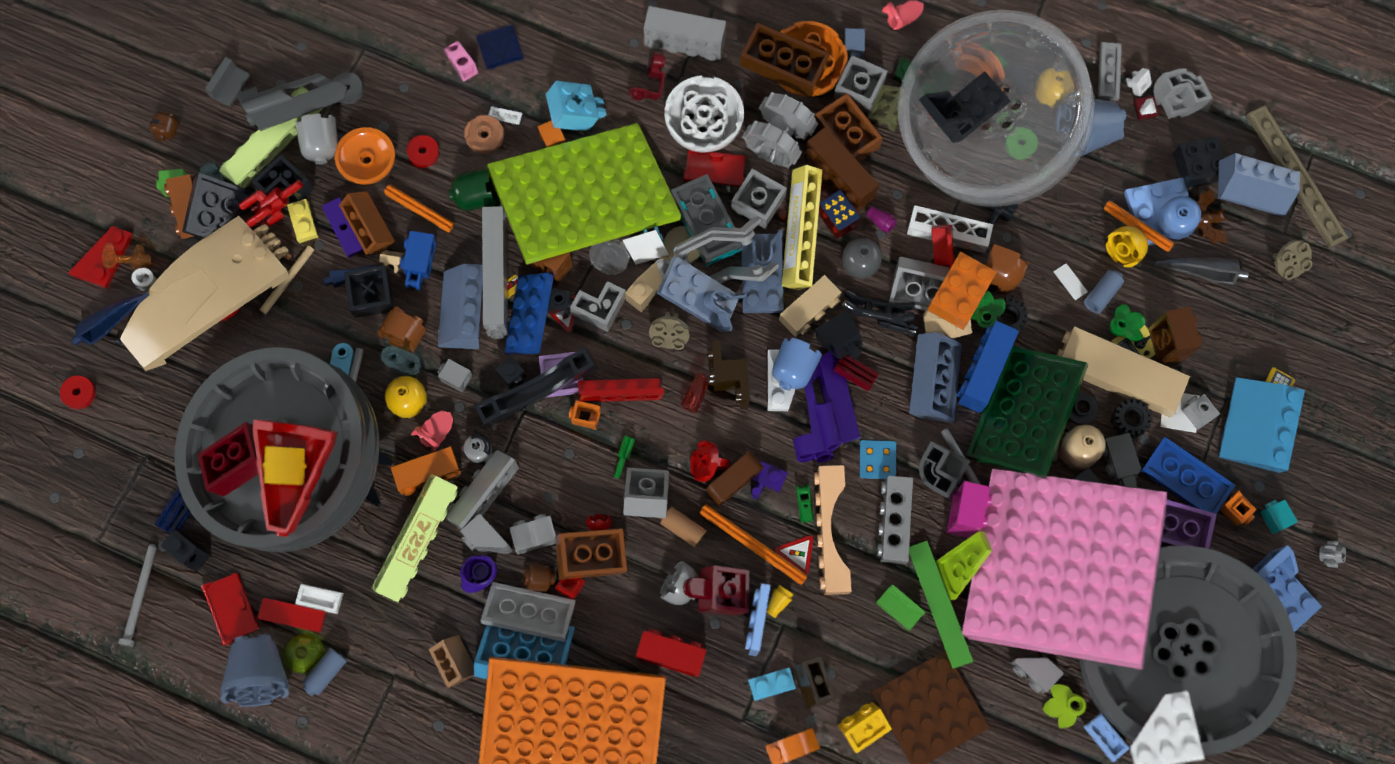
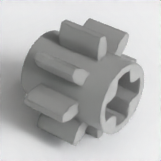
M1327 541V545L1320 547V560L1324 561L1327 567L1338 568V563H1344L1346 560V549L1341 547L1338 541Z

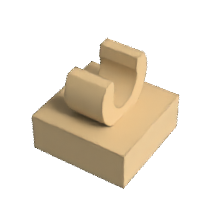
M385 250L380 254L379 262H383L387 270L389 264H392L394 266V273H397L400 270L401 257L405 256V253Z

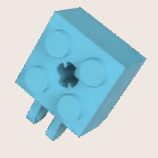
M555 81L546 93L554 128L586 131L591 129L599 118L606 116V110L599 108L604 104L603 99L593 96L591 85Z

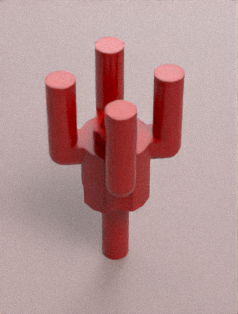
M297 180L283 191L280 188H275L268 194L258 190L240 202L239 207L245 210L259 201V203L251 207L255 215L246 220L247 225L252 227L268 215L271 216L258 225L259 227L264 224L270 227L282 219L284 214L281 209L288 205V197L301 189L303 183Z

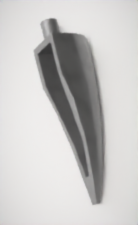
M1198 257L1155 262V266L1183 272L1215 283L1235 285L1237 278L1248 279L1249 275L1248 271L1240 270L1239 261L1236 259Z

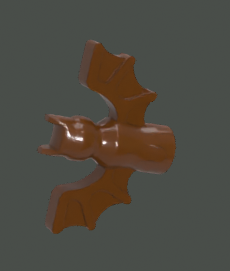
M1209 189L1206 193L1198 194L1197 204L1201 210V221L1196 229L1199 228L1201 230L1200 238H1208L1212 244L1217 242L1225 244L1228 242L1225 231L1214 229L1211 227V224L1228 220V218L1224 217L1223 211L1225 209L1213 210L1212 212L1206 211L1207 206L1215 201L1213 191Z

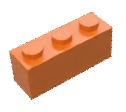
M452 447L391 467L397 489L402 495L405 494V496L412 495L417 492V489L424 487L430 474L446 481H452L457 478V475L461 474Z

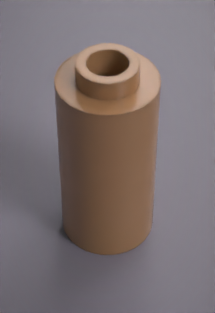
M673 507L667 508L666 518H660L662 526L694 548L699 544L707 531Z

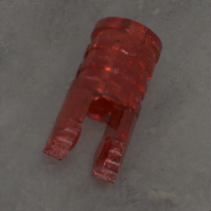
M702 373L694 377L695 379L692 381L691 386L688 387V391L680 404L683 409L695 414L701 406L700 404L705 397L709 384Z

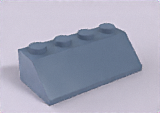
M1237 153L1219 161V199L1275 215L1285 216L1300 191V172Z
M461 264L444 272L438 347L480 348L483 307V265Z
M939 332L918 334L910 414L921 419L954 423L962 350L961 343Z

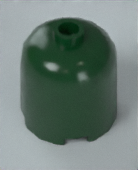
M489 168L460 173L453 178L451 183L452 189H449L448 193L450 200L454 201L459 209L472 211L482 209V207L498 206L497 191L493 192V181L489 174Z

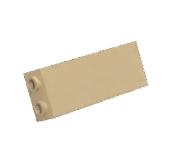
M1077 327L1065 333L1062 340L1065 343L1062 350H1058L1056 356L1087 362L1088 368L1083 379L1084 381L1125 399H1130V401L1132 399H1137L1136 402L1141 400L1143 401V406L1147 404L1149 406L1148 409L1169 418L1176 413L1190 376Z

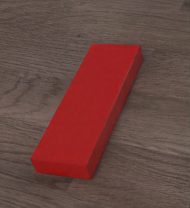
M263 598L257 619L321 633L327 612Z

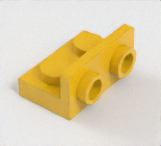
M873 702L863 705L859 711L852 716L845 717L837 726L856 754L892 730L880 708Z

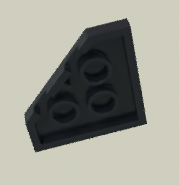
M195 173L182 232L199 238L208 236L237 216L249 212L251 206L242 210L239 207V203L254 192L202 173Z

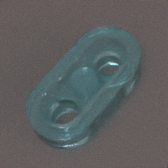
M388 346L381 353L383 363L394 370L407 375H415L421 369V361L413 353L395 346ZM396 355L395 360H389L390 356ZM409 363H415L414 367L408 368Z

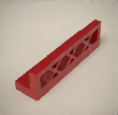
M660 378L578 380V399L581 402L661 400L664 395V388H661Z

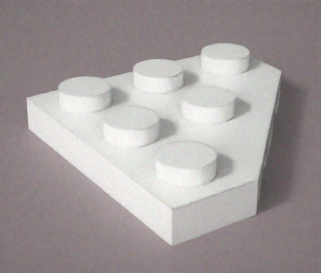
M1188 691L1163 696L1138 737L1130 746L1133 764H1178L1204 759Z

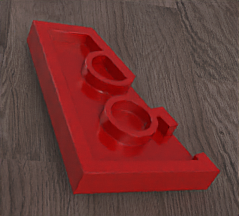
M112 226L68 274L108 289L133 234Z

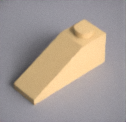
M667 256L659 258L664 259V262L669 260ZM656 262L640 275L625 292L626 301L640 312L657 295L663 280Z

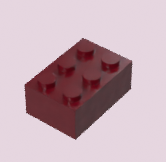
M248 422L243 423L197 454L206 491L224 497L259 474L253 424Z

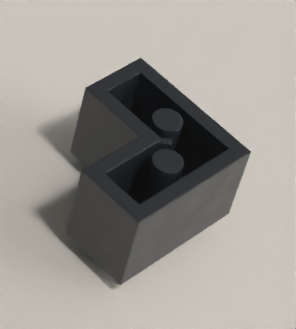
M281 154L251 181L257 190H262L265 194H268L275 188H280L283 191L297 180H300L303 183V187L292 194L298 201L303 200L314 189L310 181Z

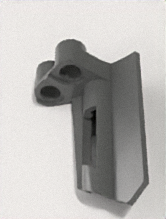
M318 73L262 92H258V88L255 86L239 92L238 97L250 126H257L260 131L345 100L347 87L337 81L332 82L324 75ZM310 83L318 87L295 97L286 93Z

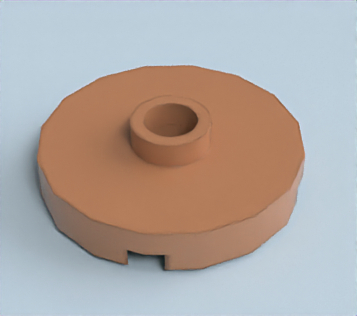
M479 115L467 123L464 137L467 145L473 151L480 154H489L501 146L504 140V130L495 117ZM483 134H488L485 138L481 137Z

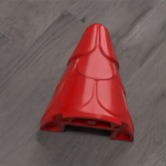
M254 419L253 435L267 530L276 531L275 535L289 537V533L295 532L311 501L310 496L334 448L338 432L319 427ZM265 447L305 449L304 464L306 468L304 469V485L264 483V467L262 464L265 460Z

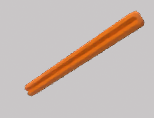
M705 504L700 510V515L798 584L802 585L807 579V574L710 506Z

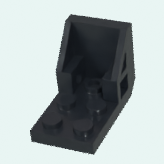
M986 71L955 96H952L949 91L925 94L919 99L928 114L952 143L965 139L1010 102L1009 98Z

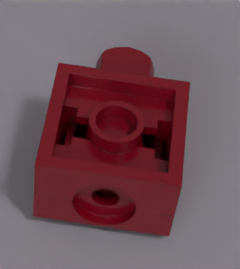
M714 565L701 568L699 577H691L684 582L683 591L687 597L699 599L698 612L732 616L749 613L750 570Z

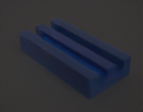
M180 489L176 490L154 523V525L169 534L175 529L178 530L190 513L186 505L172 527L168 528L185 503L183 497H181Z

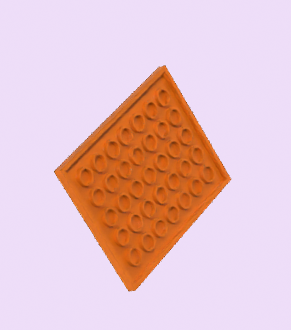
M490 657L479 764H656L666 676Z

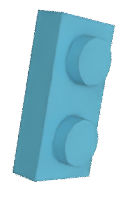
M790 667L748 680L754 701L796 689Z

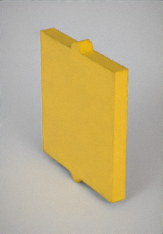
M265 447V460L262 464L264 467V483L304 485V469L306 468L304 464L305 449Z

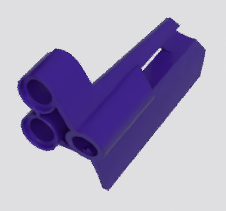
M829 351L821 357L809 383L805 386L812 433L793 439L798 462H808L813 459L819 463L828 462L833 459V451L843 443L860 438L846 378L833 371L840 359H837ZM817 378L819 379L824 403L816 402L812 383Z

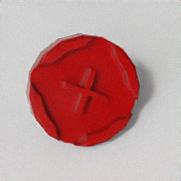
M702 440L697 444V451H693L691 455L690 472L691 475H694L693 479L695 481L707 482L713 477L716 470L726 471L730 468V460L718 458V449L714 442Z

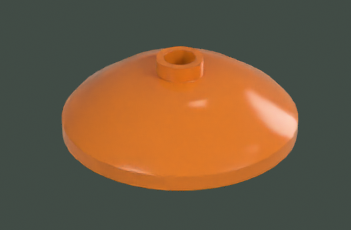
M369 127L357 128L348 132L341 138L335 151V164L340 174L348 181L360 185L373 184L382 180L389 174L395 162V149L389 137L382 131ZM367 159L371 160L370 163H365Z

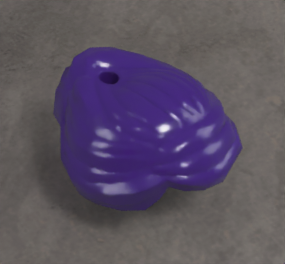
M475 555L469 557L462 564L460 577L463 591L475 593L486 588L493 581L497 573V565L493 559L487 555Z

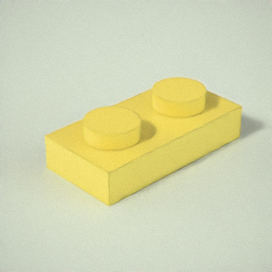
M307 199L288 204L287 207L297 241L302 243L318 238Z

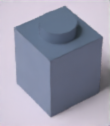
M845 28L843 45L846 47L849 60L852 55L863 59L865 29Z

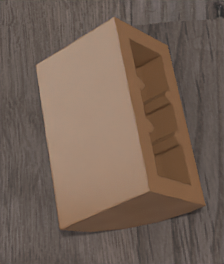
M459 635L444 639L429 649L447 688L474 676V664Z

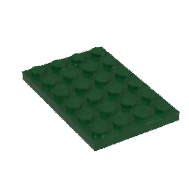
M1012 346L991 398L983 410L967 451V458L1046 479L1087 371V362Z

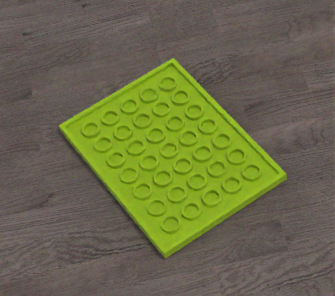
M638 123L487 164L490 177L526 265L644 231V229H651L681 220L679 209Z

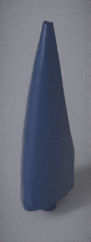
M144 292L120 300L80 321L75 326L76 336L71 338L72 343L78 345L84 341L92 345L103 338L126 315L146 299L149 293Z

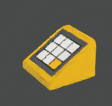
M1272 367L1265 382L1292 387L1295 379Z

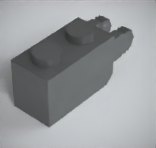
M1130 433L1106 438L1105 451L1102 457L1107 462L1106 471L1108 476L1112 478L1113 482L1117 481L1119 486L1137 488L1135 476L1139 474L1141 466Z

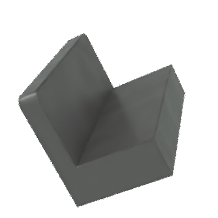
M225 57L205 87V90L212 99L231 107L238 97V93L241 92L249 80L250 75L237 68L231 59Z

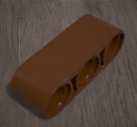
M749 451L706 488V491L717 505L720 506L764 469V466Z

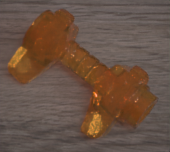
M106 243L102 252V265L105 268H114L116 263L132 264L133 269L150 267L151 255L144 253V247L136 244L133 256L116 255L112 243Z

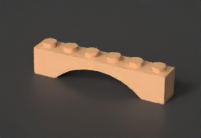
M844 465L819 466L817 472H814V484L818 485V493H815V505H819L820 514H816V525L820 526L821 534L817 535V545L822 549V556H818L819 568H823V577L819 578L820 590H824V595L850 594L852 592L850 569L843 563L837 553L831 533V516L834 504L845 488Z

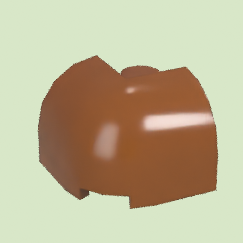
M996 244L991 248L985 264L997 271L990 285L997 286L995 293H1010L1021 283L1029 262L1020 259L1021 254Z

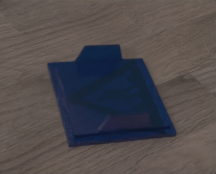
M513 25L476 35L487 70L524 59Z

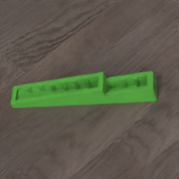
M924 541L910 546V557L952 668L974 662L928 542Z

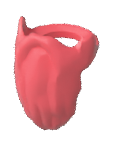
M908 1L895 8L893 3L889 2L882 11L888 14L890 27L893 30H897L915 21L922 14L924 4L918 1Z
M440 411L434 413L429 420L424 422L422 427H415L411 435H419L420 442L426 447H432L431 453H433L451 430L453 423L451 412Z

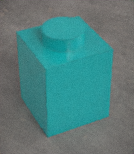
M1275 499L1265 504L1266 509L1260 512L1272 534L1298 522L1286 500L1278 503Z

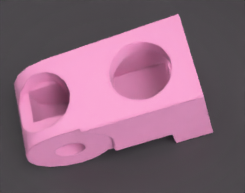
M458 41L444 48L447 57L463 82L478 74L474 61Z

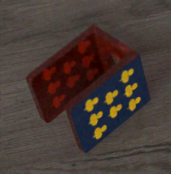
M841 190L819 203L818 215L835 239H839L857 228L856 221L860 219V216Z

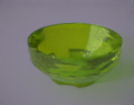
M302 634L292 638L286 645L284 652L285 661L289 668L301 674L310 673L325 655L322 642L317 637L309 634ZM301 646L306 647L308 651L304 659L296 657V650Z

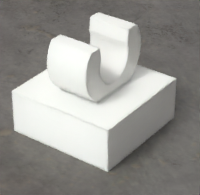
M1142 68L1139 72L1133 71V79H1126L1127 86L1132 87L1133 94L1139 97L1152 84L1150 72L1145 68Z

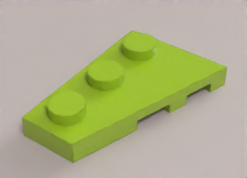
M978 531L935 561L950 600L957 599L993 551L985 531Z

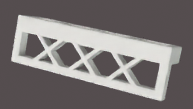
M914 205L907 231L908 235L932 240V226L937 225L935 220L943 218L948 225H953L954 246L985 254L989 245L993 224ZM917 212L925 214L929 220L924 223L915 221ZM963 223L968 230L963 233L958 232L954 225ZM977 228L988 229L986 238L978 237L974 230Z

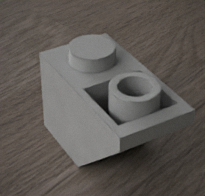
M1017 658L1010 662L1013 666L1012 670L1019 677L1022 678L1024 676L1030 682L1028 685L1037 693L1048 692L1064 674L1048 658Z

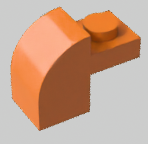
M813 728L765 746L772 764L786 763L820 749Z

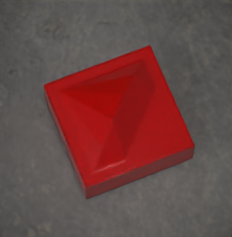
M582 578L563 579L558 582L555 588L574 600L585 585V580Z

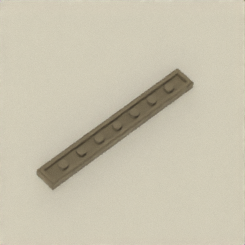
M1264 105L1248 113L1246 117L1276 165L1300 172V191L1296 197L1328 248L1347 240V234L1267 107Z

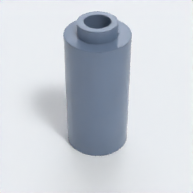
M1108 270L1084 300V305L1090 311L1100 314L1123 285V275L1117 270Z
M330 647L302 681L305 685L303 690L311 696L314 694L319 696L344 666L347 659Z

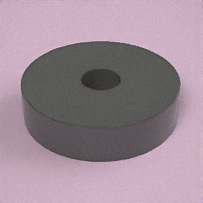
M345 72L333 79L332 82L337 81L346 87H350L346 91L345 100L339 103L353 104L362 97L364 88L357 75Z

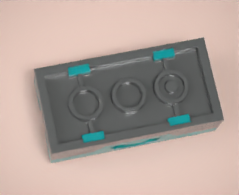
M708 174L671 190L672 197L681 214V220L690 238L712 227L735 228ZM713 240L697 248L703 264L707 267L742 251V242Z

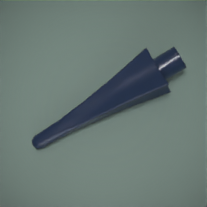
M378 265L329 271L331 276L323 278L325 286L333 284L334 288L346 283L344 272L377 267Z

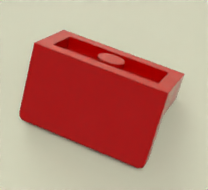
M953 225L932 226L934 264L949 266V269H951L955 262Z

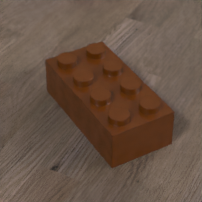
M757 22L740 55V66L812 97L828 66L830 54Z
M826 127L807 141L805 152L807 164L822 169V180L827 181L831 185L834 193L841 190L857 213L875 199L879 184Z

